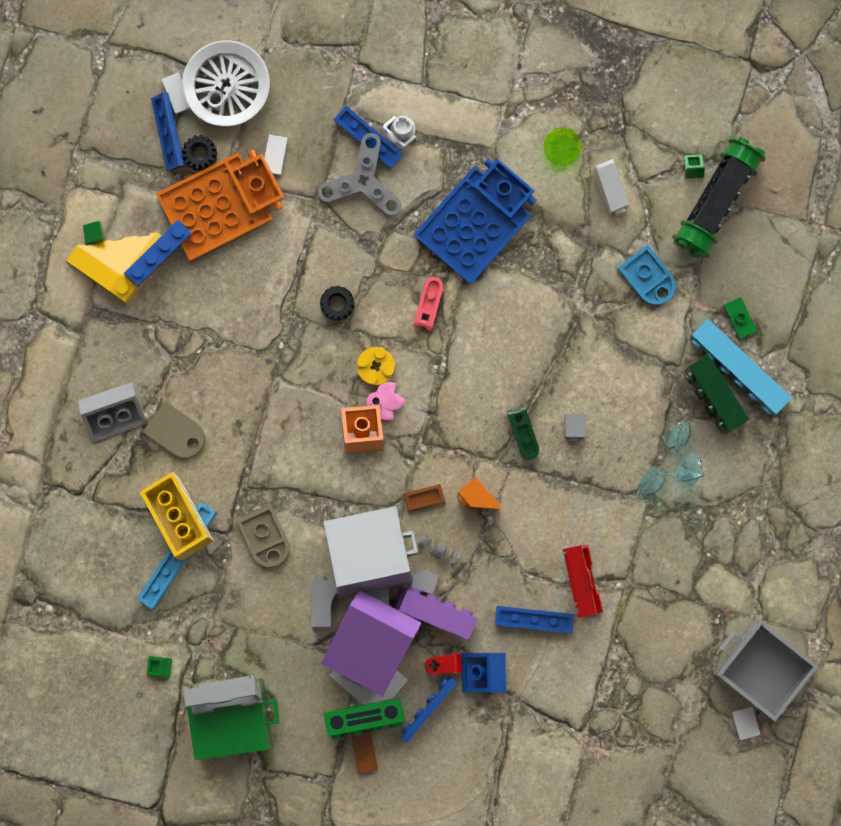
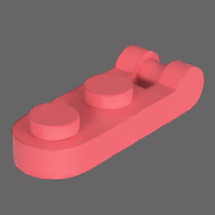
M430 277L426 280L413 327L419 328L420 326L428 331H432L443 291V283L439 278ZM422 314L429 315V320L421 319Z

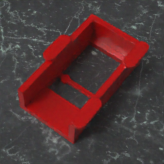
M589 545L562 549L563 552H566L564 558L574 603L577 602L578 604L575 605L579 609L577 618L602 613L599 591H596L591 569L593 563Z

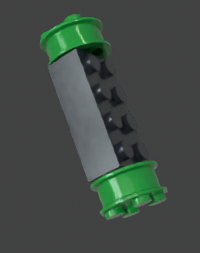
M739 137V139L730 138L728 140L729 146L725 152L720 154L723 160L719 163L687 220L680 222V230L672 236L675 246L689 250V254L697 259L699 257L709 258V250L713 244L718 242L713 234L720 230L722 226L720 222L723 217H727L730 213V205L733 200L736 201L739 197L742 184L745 185L750 175L756 176L758 174V166L766 160L765 152L762 149L754 148L749 145L748 140Z

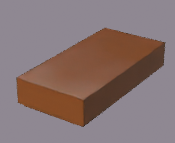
M441 484L403 493L408 512L445 503Z

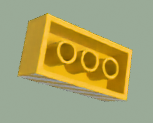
M171 472L140 491L175 558L182 561L214 542L181 479L175 473Z

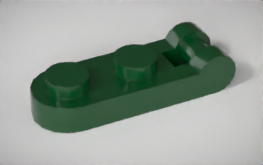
M525 405L515 411H512V409L506 411L522 457L528 460L535 458L539 453V445ZM522 416L524 421L517 423L515 418Z

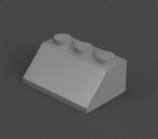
M133 382L78 401L81 417L93 443L148 424Z

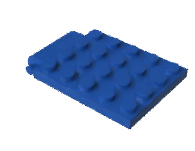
M488 158L484 162V165L488 167L484 174L474 166L413 234L416 239L470 285L531 218L532 215L522 208L524 204L529 202L533 206L537 201L532 196L535 190L499 159L493 162Z

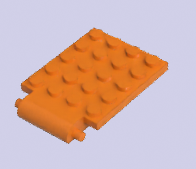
M252 150L247 153L250 160L244 162L240 153H236L156 193L171 225L179 220L192 233L182 244L190 262L273 221L268 210L269 207L274 205L276 211L283 208L281 201L285 197L263 154L257 156L255 151Z

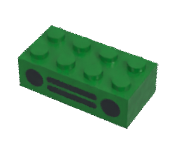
M401 697L323 713L327 736H332V739L342 738L345 736L344 733L351 732L352 735L363 734V730L369 728L371 732L379 731L385 725H390V728L402 726L401 722H405Z

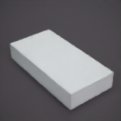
M178 72L163 78L162 82L166 92L169 94L175 114L178 115L190 110L184 97L180 73Z
M269 134L265 160L272 174L281 176L288 138Z

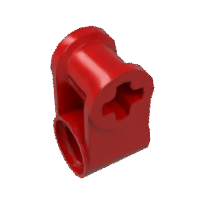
M461 653L430 657L425 662V669L430 674L463 672ZM432 660H435V663H439L436 671L428 667L429 664H432Z

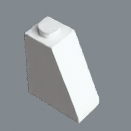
M611 159L596 165L593 175L609 214L615 213L617 216L626 212L629 203L614 160Z

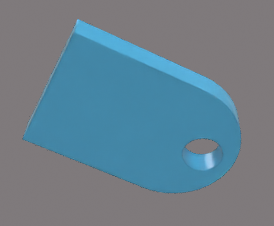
M648 244L617 268L639 297L647 304L662 305L668 302L675 292L676 284L673 275ZM658 289H665L667 297L664 299L657 296Z

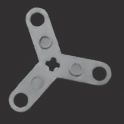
M368 133L362 138L355 173L320 185L318 195L321 200L329 202L362 191L388 215H395L401 210V201L374 177L381 145L378 135ZM369 137H373L377 141L374 148L366 146V140ZM360 175L369 178L366 182L367 185L364 186L363 183L358 182L361 179ZM326 186L331 187L333 190V195L329 198L322 194V190ZM389 200L396 201L397 209L395 211L388 210L386 205Z

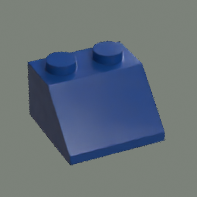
M461 653L463 671L462 692H506V653Z

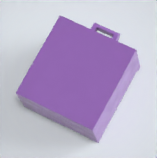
M359 590L350 604L321 664L341 674V677L383 697L421 622Z

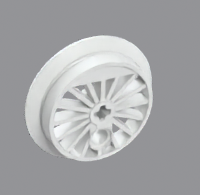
M222 40L207 44L190 58L184 70L182 87L188 106L200 119L212 125L229 127L250 120L261 110L268 97L270 79L267 67L256 51L240 42ZM217 57L220 58L222 74L212 61ZM223 58H225L226 60L229 61V67H228V72H227V73H226V69H225V64H224V59H223ZM209 62L218 77L203 67ZM233 65H236L237 67L232 73ZM201 71L213 80L197 78ZM248 75H251L252 77H254V78H251V79L241 80V79L245 78V77L248 76ZM196 82L212 85L210 87L195 89ZM228 82H229V83H230V87L226 86V87L224 88L223 83L228 84ZM259 82L258 89L243 87V85ZM240 91L253 93L257 95L253 101ZM209 92L208 95L200 101L197 99V94ZM236 95L251 105L245 110ZM231 96L241 109V113L234 115ZM214 97L221 98L219 104H212L211 100ZM227 101L231 116H223ZM206 102L209 104L208 110L202 106ZM212 111H219V115L212 113Z

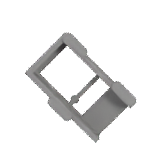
M250 675L251 678L246 676L200 684L199 687L195 685L192 689L188 686L183 687L185 706L192 708L193 715L214 712V709L240 704L242 707L261 704L260 682L254 675Z

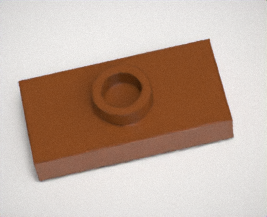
M371 732L351 735L359 774L378 770Z

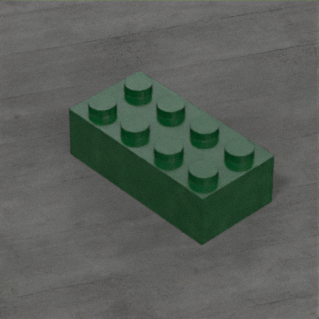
M709 354L684 370L686 372L684 374L689 384L693 383L696 388L695 394L699 400L703 399L707 405L705 406L707 413L710 417L714 416L716 419L715 425L720 433L724 432L726 435L750 420Z

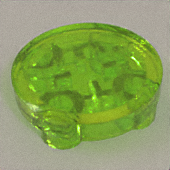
M564 127L556 128L548 133L543 146L547 159L558 166H567L575 162L582 148L581 140L573 129Z

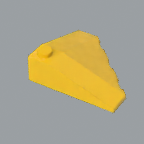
M156 232L142 237H138V235L125 237L123 240L118 241L107 240L96 242L97 244L77 245L66 261L128 305L143 283L137 287L124 275V272L161 235Z

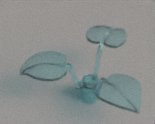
M686 420L672 427L666 434L664 441L668 449L675 447L676 453L682 460L681 463L678 464L674 474L666 471L662 472L659 466L646 471L638 487L640 497L658 492L665 482L664 476L675 478L677 481L685 482L689 486L694 485L699 478L704 477L700 456L692 453L683 457L679 451V446L686 445L691 434L690 425Z

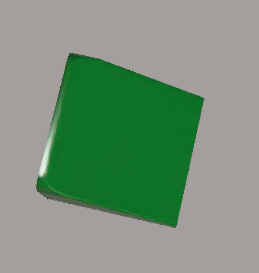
M683 155L685 178L704 177L703 155Z
M101 221L83 225L85 244L104 241Z
M149 656L146 675L169 678L171 675L172 659Z

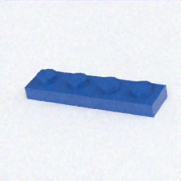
M162 92L151 98L166 169L167 171H174L185 165L169 94Z
M345 106L334 118V121L360 144L366 134L374 133L378 135L381 140L378 159L389 169H392L403 157V153L348 106ZM369 137L366 140V146L369 148H374L377 144L376 139L373 137Z
M177 220L124 272V275L139 287L192 233Z
M497 606L495 625L572 633L574 614Z
M445 678L438 686L441 690L437 695L432 693L427 699V707L424 710L420 708L413 716L416 720L412 725L408 723L401 731L403 733L401 737L403 740L408 742L451 691L457 683L453 678L449 680Z

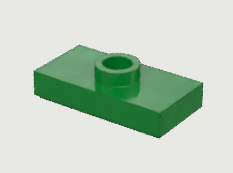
M741 297L723 305L739 340L757 332Z

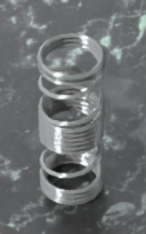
M424 534L418 547L423 550L432 541L429 554L434 551L433 556L441 559L446 551L444 562L454 554L451 566L455 567L461 554L458 553L455 558L456 551H454L446 559L449 548L442 543H439L431 551L434 539H431L424 547L429 537Z

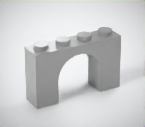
M315 577V580H311L312 627H332V602L338 593L335 580H327V577ZM389 588L366 592V594L389 605Z

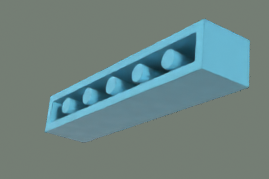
M709 319L691 335V343L697 349L702 348L706 352L705 356L709 354L712 361H716L720 365L719 369L726 376L730 375L734 378L733 382L740 389L744 388L748 392L747 396L752 401H758L762 405L761 409L766 414L776 415L792 398Z

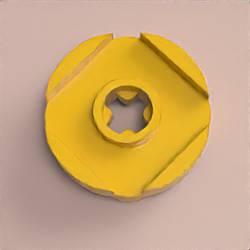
M372 347L366 349L357 360V372L360 378L370 385L379 386L387 383L394 373V359L384 348ZM374 361L381 363L380 370L377 372L375 369L371 370L370 368L373 366L372 362Z

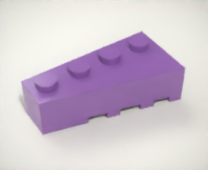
M399 586L391 606L392 608L469 640L478 619L472 616L473 612L464 608L462 611L455 609L456 605L447 601L444 604L437 602L439 598L430 594L427 597L420 595L421 590L410 587L408 590Z

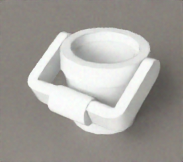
M394 116L382 127V132L400 149L407 147L416 138L414 135L415 124L407 116H399L397 118Z

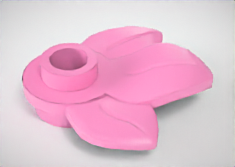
M392 382L381 384L376 392L371 393L367 397V406L374 405L372 403L374 398L380 400L378 405L380 407V416L383 420H393V411L405 404L404 399L394 393L396 384Z

